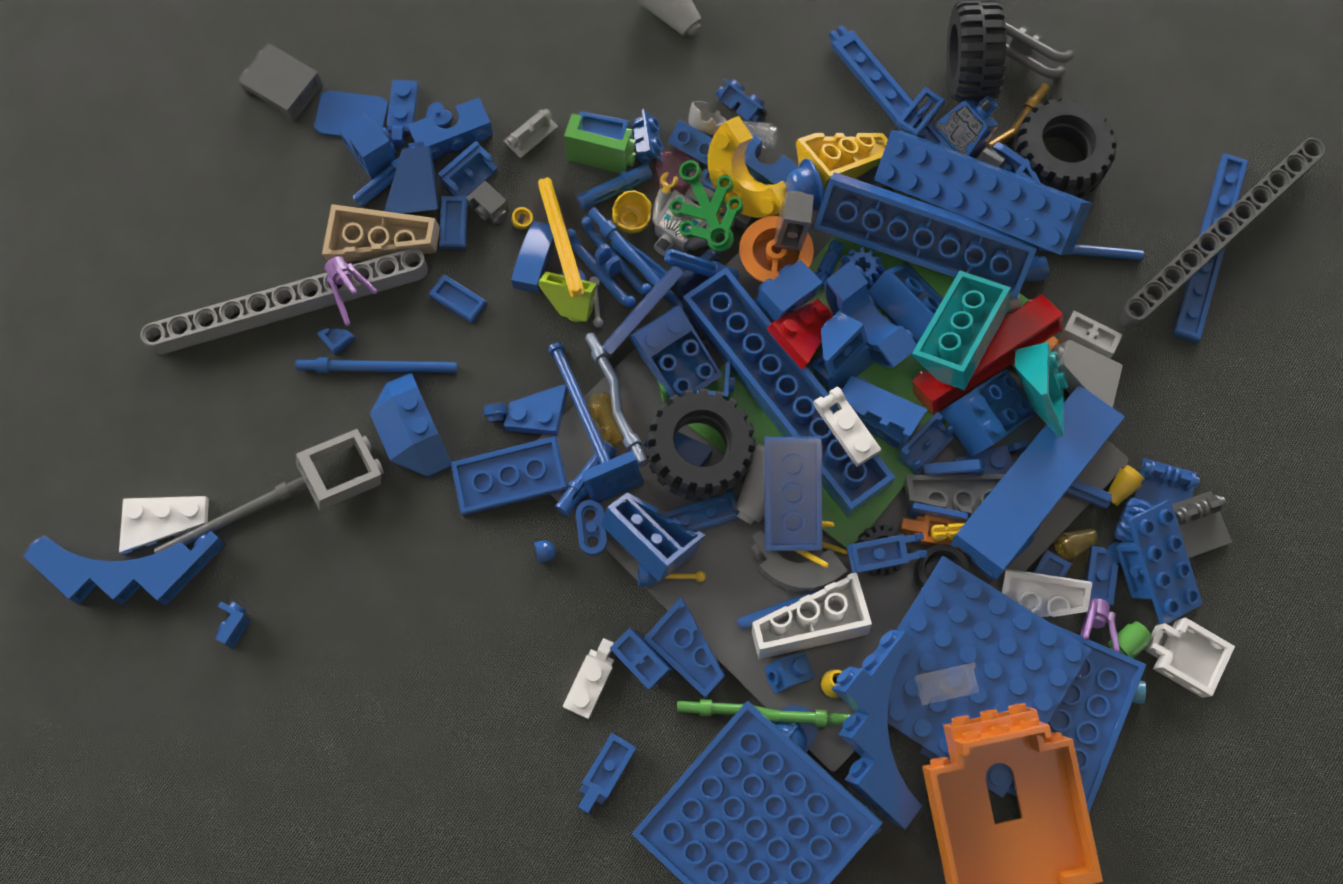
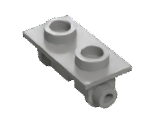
M548 109L544 111L539 110L537 114L503 141L518 157L522 158L555 131L558 125L550 119L552 114Z

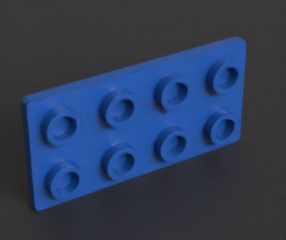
M1165 500L1128 519L1134 542H1122L1116 545V549L1131 597L1152 599L1160 624H1168L1202 605L1201 596L1172 502Z

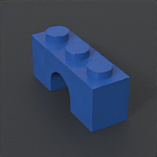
M479 97L455 106L459 120L451 128L444 129L438 127L432 116L408 124L413 141L424 142V146H430L432 158L435 160L442 154L461 150L466 145L475 141L481 142L486 140L489 136L493 135L491 122Z
M751 133L753 139L749 142L745 151V164L749 173L763 184L775 185L781 181H784L786 184L788 174L799 168V166L784 155L774 164L766 165L759 162L757 157L761 153L762 140Z

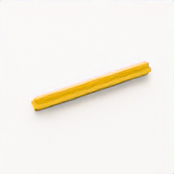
M546 177L545 179H540L538 185L570 296L576 298L584 294L583 285L552 180Z

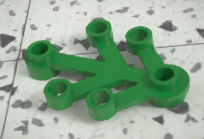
M686 161L680 166L679 174L684 182L691 185L701 208L686 204L681 199H674L670 203V211L676 217L687 215L707 221L710 230L697 227L691 221L686 220L679 225V232L687 239L697 237L707 240L710 248L716 252L726 251L732 246L734 241L733 233L730 230L736 215L742 213L744 209L741 199L731 197L727 201V211L721 224L717 219V215L726 193L733 190L734 182L728 175L720 176L710 203L700 180L702 177L700 166L695 161ZM691 172H696L694 176L688 177ZM729 181L727 187H721L723 182ZM734 203H739L736 209H731ZM677 205H682L680 210H674ZM686 227H692L689 232L684 233ZM719 237H725L724 241L717 243Z

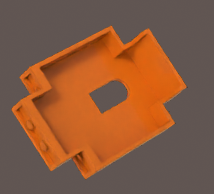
M1025 703L1008 706L1009 711L998 713L996 709L980 712V717L970 719L969 716L954 717L951 719L952 723L943 725L950 760H948V757L934 758L930 760V765L922 766L946 884H1095L1103 882L1072 738L1062 736L1061 732L1051 733L1050 725L1040 722L1037 710L1026 707ZM1004 763L1010 768L1021 818L994 823L986 784V772L993 764Z

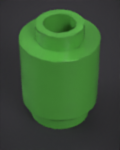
M1137 621L1133 624H1127L1117 634L1120 647L1119 653L1134 659L1149 645V640L1152 638L1151 633L1144 625ZM1111 639L1108 642L1110 649L1114 650Z

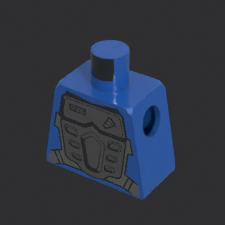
M986 96L980 104L975 100H965L933 126L957 152L976 159L997 128V123L990 114L998 107V104L990 96Z

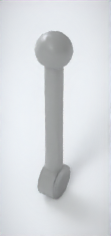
M593 276L589 280V282L597 283L594 297L595 319L593 320V325L599 328L603 325V320L600 318L598 297L600 280L598 277Z

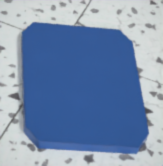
M327 91L321 94L314 129L321 135L341 137L339 130L364 114L370 122L375 120L380 129L384 128L389 103L382 97Z

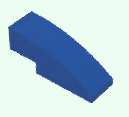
M538 221L532 222L521 247L511 278L514 289L539 294V280L547 271L555 243L550 224Z

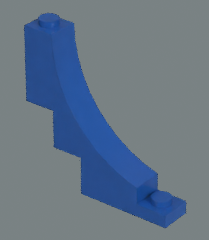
M210 531L207 535H202L195 542L192 550L179 542L166 550L139 559L102 561L81 557L68 552L56 542L43 535L40 539L30 544L28 551L23 556L69 600L80 604L99 586L110 598L123 605L142 586L157 601L167 606L226 544Z

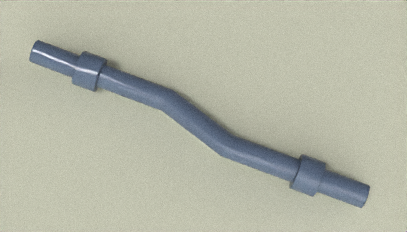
M589 333L585 339L592 350L591 356L596 364L600 365L610 384L612 416L624 437L623 443L628 452L633 451L638 466L644 467L649 461L642 449V442L638 434L632 431L623 414L620 380L609 361L610 356L608 352L601 346L596 335Z

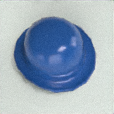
M805 158L801 161L799 168L788 174L786 178V191H800L805 194L814 195L812 209L818 210L824 198V188L815 165L811 160Z

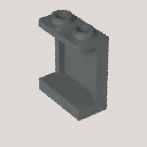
M270 44L257 54L255 61L248 69L243 71L238 80L245 94L249 96L253 93L280 109L284 117L291 122L297 119L323 86L317 71Z

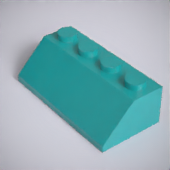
M959 271L915 347L912 357L938 381L965 390L1010 308L1011 287Z

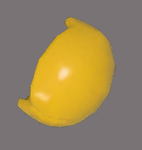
M635 190L626 191L614 203L612 209L613 222L623 232L629 234L641 232L648 226L651 219L652 204L643 193Z

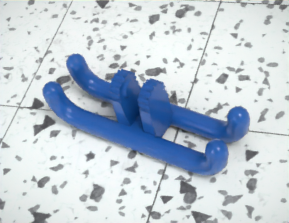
M584 217L582 219V226L588 237L598 247L595 252V259L580 243L576 232L573 229H568L567 234L571 248L624 307L633 308L636 303L635 298L627 296L612 278L621 273L634 289L643 296H646L652 290L651 285L648 283L644 284L597 232L591 218Z

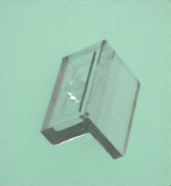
M975 662L915 676L914 680L921 706L980 693L974 669H976Z

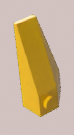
M814 133L799 138L796 141L799 166L805 158L813 162L820 175L825 195L829 180L834 172L855 179L879 165L888 139L883 133H857L856 137H845L843 133H836L834 137H825L823 133Z

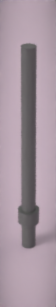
M302 476L289 483L283 482L275 486V490L155 548V554L179 542L186 546L198 540L202 535H207L210 531L214 532L279 499L284 501L292 497V493L307 485Z

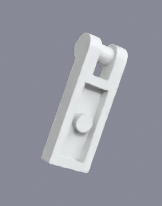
M836 387L829 391L830 394L825 398L819 397L813 403L825 423L856 467L879 454L881 448L850 406L842 390ZM836 404L839 411L833 414L829 407Z

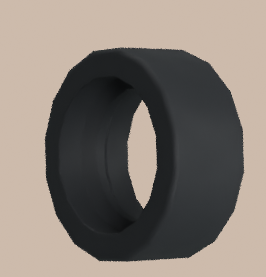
M938 544L926 549L928 557L918 559L915 564L914 576L916 584L921 590L928 580L925 572L926 565L929 560L937 556L948 557L968 572H970L968 559L962 551L951 545Z

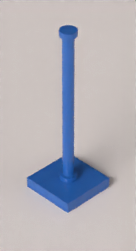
M556 342L549 346L548 351L555 358L600 461L599 465L580 472L591 500L599 503L644 484L633 451L610 459L564 355L565 348L561 342Z

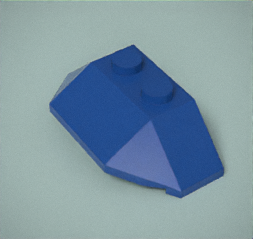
M412 373L386 383L370 412V416L390 461L426 477H431L451 468V460Z

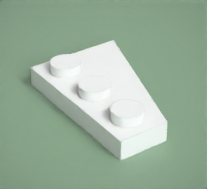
M1005 569L1002 593L1040 617H1056L1088 612L1092 583L1083 580Z

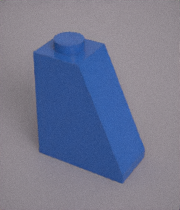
M424 142L408 143L409 148L402 149L385 212L406 214L439 210L431 147L424 146Z

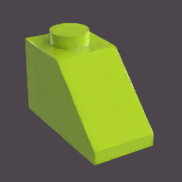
M546 271L539 280V287L560 316L568 317L573 322H586L593 309L597 283L581 280L584 294L573 298L570 296L565 276Z

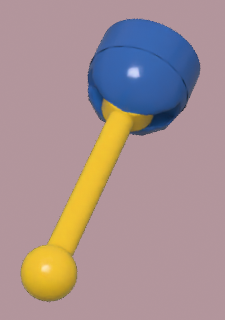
M639 564L638 586L648 587L655 584L657 580ZM698 571L695 574L670 573L664 579H695L698 582H703L706 575L703 571Z

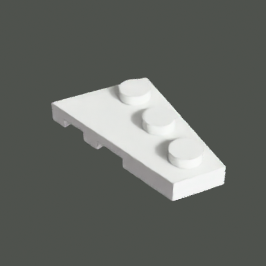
M206 496L123 499L119 553L122 555L130 553L138 547L156 544L159 540L173 535L175 537L208 523L209 499Z

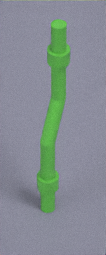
M700 699V702L678 701L677 712L699 713L701 717H711V714L735 715L744 704L712 703V700ZM755 706L770 721L815 724V727L843 725L844 721L850 716V714L827 713V710L815 709V712L781 711Z

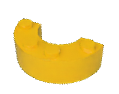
M737 116L725 121L718 128L710 143L708 170L712 184L716 190L718 178L722 175H728L734 182V188L731 192L726 193L725 203L731 197H738L744 205L741 213L743 215L756 218L776 215L780 213L787 192L786 184L784 181L775 185L763 184L749 173L745 164V151L753 136L740 117ZM729 181L723 182L721 187H727ZM734 203L731 208L736 209L739 203Z

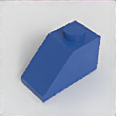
M840 311L821 328L823 359L828 375L833 378L868 342L864 324Z

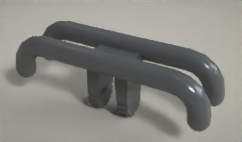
M1006 23V35L1013 38L1010 45L1006 44V56L1046 78L1058 79L1065 74L1063 66L1052 69L1029 57V55L1034 50L1055 62L1067 63L1074 57L1072 50H1067L1064 53L1058 52L1040 42L1042 35L1037 33L1033 37L1029 36L1026 26L1023 25L1019 30Z

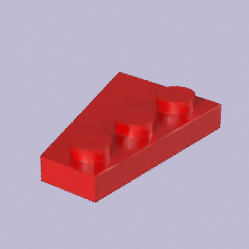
M817 299L772 322L767 331L802 370L822 342L821 328L833 317V314L825 304Z

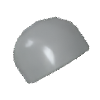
M692 102L688 117L689 125L708 136H714L726 119L720 115L719 110L715 113H710L706 102Z

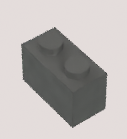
M800 191L786 192L777 220L775 247L802 250L811 225L814 195L805 194Z

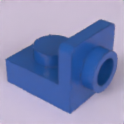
M220 602L218 607L229 613L230 616L220 624L217 630L218 635L215 639L233 649L250 624L251 619L244 615L246 609L238 604L231 602L228 606Z

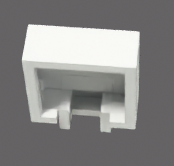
M1187 618L1176 620L1173 627L1166 623L1155 626L1151 634L1152 638L1149 640V645L1144 649L1158 658L1153 669L1202 698L1213 696L1235 646Z

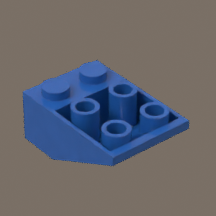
M680 306L668 309L628 335L641 359L670 397L674 395L681 397L683 391L690 389L695 394L697 390L703 389L722 376Z
M1005 369L942 410L941 414L949 426L954 427L955 435L970 457H973L999 441L1034 416L1036 412L1032 409L1029 400L1016 384L1015 379Z

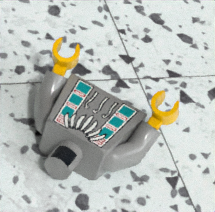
M669 172L662 174L660 178L663 188H660L657 194L652 216L655 234L660 238L654 245V248L663 256L672 247L686 253L688 250H695L708 245L707 240L697 237L684 238L679 232V225L683 221L689 220L697 227L710 230L707 221L687 215L676 217L670 211L669 206L674 199H681L686 204L699 206L676 190L671 193L670 189L677 186L679 180L675 176L672 184H667L666 178ZM677 205L674 210H680L682 205ZM720 208L719 213L717 215V219L720 224L722 220H720L719 214L723 211V208ZM686 227L684 233L689 232L692 227Z

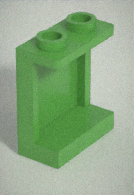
M571 114L564 135L568 161L618 174L623 171L627 173L629 166H634L636 140L632 139V129L627 128L624 138L618 140L583 131L582 116Z

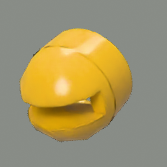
M525 207L515 209L511 217L513 226L520 230L528 228L533 220L531 211ZM521 214L525 215L522 224L518 223Z

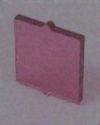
M673 148L672 151L661 152L662 163L655 158L660 188H663L660 178L666 172H669L666 178L667 184L671 185L675 176L679 180L677 186L671 189L679 188L682 190L684 187L691 186L684 182L679 174V169L684 162L689 160L698 163L697 159L676 148ZM691 172L688 177L694 176L696 172Z

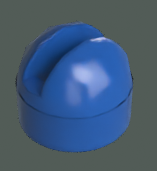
M547 540L534 542L539 564L553 559L555 547L551 542Z

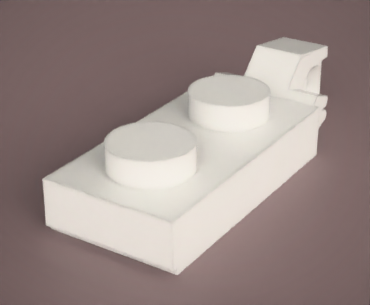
M603 638L597 652L592 649L590 650L563 704L564 709L588 720L590 719L613 669L614 659L609 658L612 651L610 647L614 644L613 642Z

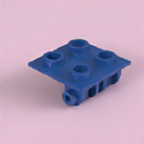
M1143 458L1140 474L1145 479L1141 482L1143 486L1135 491L1134 498L1149 502L1148 504L1152 506L1165 500H1170L1174 504L1192 498L1193 489L1198 487L1200 477H1196L1197 473Z

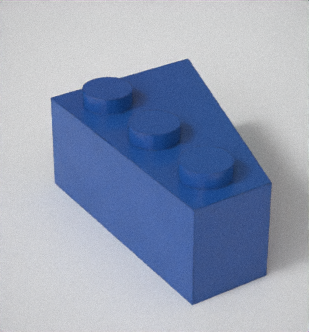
M851 376L842 389L846 400L870 434L899 451L910 441L927 411L926 408L878 388L862 378Z
M627 492L607 507L601 525L660 582L698 551L705 534L699 531L695 533L681 525V521L675 518L671 520L657 512V508Z

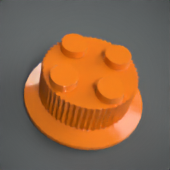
M769 216L757 220L746 229L740 241L739 255L742 265L753 278L761 283L769 278L775 279L779 276V272L788 264L794 265L801 260L809 268L813 260L814 247L809 233H807L801 251L775 247L779 216Z

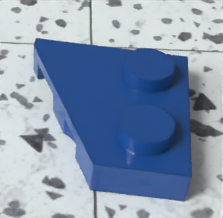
M560 385L510 402L508 407L509 413L506 415L504 423L506 431L558 436L569 391L567 386Z

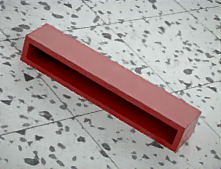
M1042 294L1034 300H1028L1022 308L1004 317L965 390L938 381L926 370L918 373L912 380L913 394L934 416L937 412L939 413L1014 363L1015 350L1041 344L1060 332L1063 328V313Z

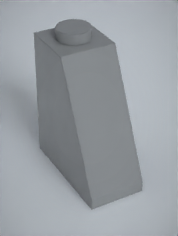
M1071 340L1055 345L1051 352L1056 351L1060 364L1058 370L1060 373L1064 372L1067 379L1068 388H1066V391L1071 395L1078 385H1081L1113 408L1123 365Z

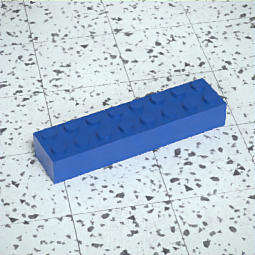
M891 130L874 178L875 181L1059 255H1072L1092 205L1091 202L903 131Z
M836 172L833 173L829 180L814 225V229L955 278L959 271H963L1011 287V297L1017 299L1037 250V245L967 217Z

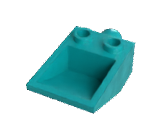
M1048 342L1015 350V368L1032 409L1058 437L1064 436V389L1068 388L1064 372L1060 373L1058 370L1060 364L1056 351L1051 352Z

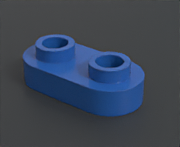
M594 500L583 501L576 509L579 545L582 552L588 556H598L607 547L606 529L601 525L604 511L602 506ZM592 512L595 514V518L587 520L585 515ZM591 539L598 540V545L591 547L588 545V542Z

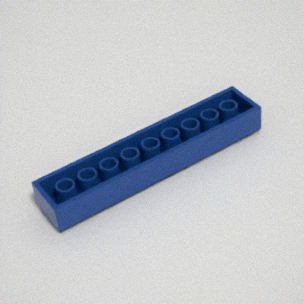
M727 267L683 296V310L699 331L704 334V337L725 363L730 362V370L782 436L822 437V486L847 518L891 487L895 476L878 455L856 467L814 406V400L819 397L825 398L829 394L807 366L801 370L767 331L771 322ZM836 404L829 407L833 414L839 411Z

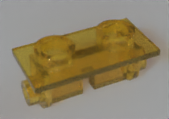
M594 392L587 403V407L601 430L603 440L616 448L620 440L623 442L624 437L612 416L611 395H607L606 392L598 395L597 392Z

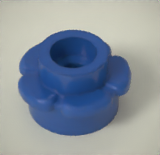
M505 403L484 405L485 413L482 416H488V422L505 420L504 415H507L509 411H506Z

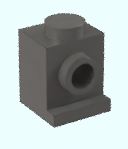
M486 181L466 197L469 209L472 212L476 211L481 219L484 221L488 219L493 225L502 223L509 213L507 200Z

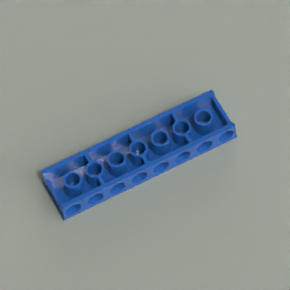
M1078 385L1064 402V436L1058 437L1046 424L958 531L950 545L954 548L958 546L994 573L992 577L997 580L1113 434L1125 416L1081 385Z

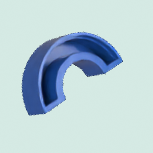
M850 261L826 279L824 283V293L833 316L840 311L863 323L868 339L866 345L869 347L871 360L882 367L893 368L913 353L917 346L916 338L909 330H905L903 326L893 325L885 315H881L875 307L874 300L868 294V281L865 279L864 271Z

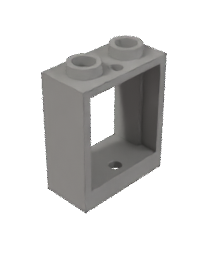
M358 429L296 454V465L319 511L381 484V474L384 473L381 463L378 459H373L370 454L372 449L366 436L362 437ZM355 445L369 473L327 490L313 462Z

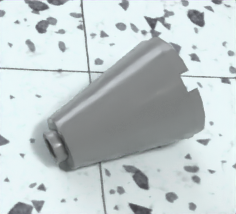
M637 0L640 5L682 36L689 35L691 37L701 28L700 22L702 18L692 0Z
M760 444L754 450V456L735 507L739 511L737 517L752 525L753 521L760 523L765 517L764 446Z

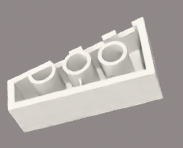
M851 573L841 581L833 582L825 586L824 589L812 595H807L788 607L785 606L754 621L752 624V636L758 659L869 635L872 623L857 573Z

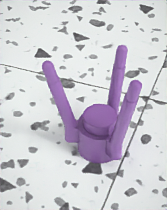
M337 256L330 259L324 268L328 273L326 280L332 288L344 323L348 326L350 321L337 283L339 285L345 284L351 293L355 295L357 290L350 281L353 275L373 294L377 293V289L356 271L351 263L347 264L343 257Z
M1090 599L1088 612L1084 614L1080 636L1087 640L1092 627L1103 628L1108 623L1114 651L1119 652L1120 647L1115 626V613L1109 612L1110 605L1107 601L1103 599Z

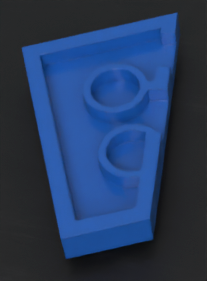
M680 597L643 639L704 697H707L726 675L683 597Z

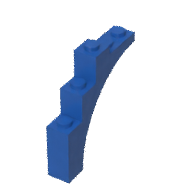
M891 630L882 636L879 641L880 645L874 653L865 658L861 669L849 667L839 674L837 683L832 690L855 711L854 714L844 721L843 729L838 734L861 756L860 760L853 763L850 767L845 781L890 824L906 829L922 805L909 791L897 769L890 747L887 724L888 701L892 681L900 660L913 638L906 631Z

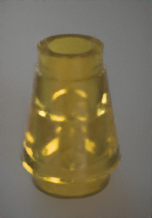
M1092 528L1061 533L1055 539L1054 547L1060 558L1071 560L1097 544L1098 536Z

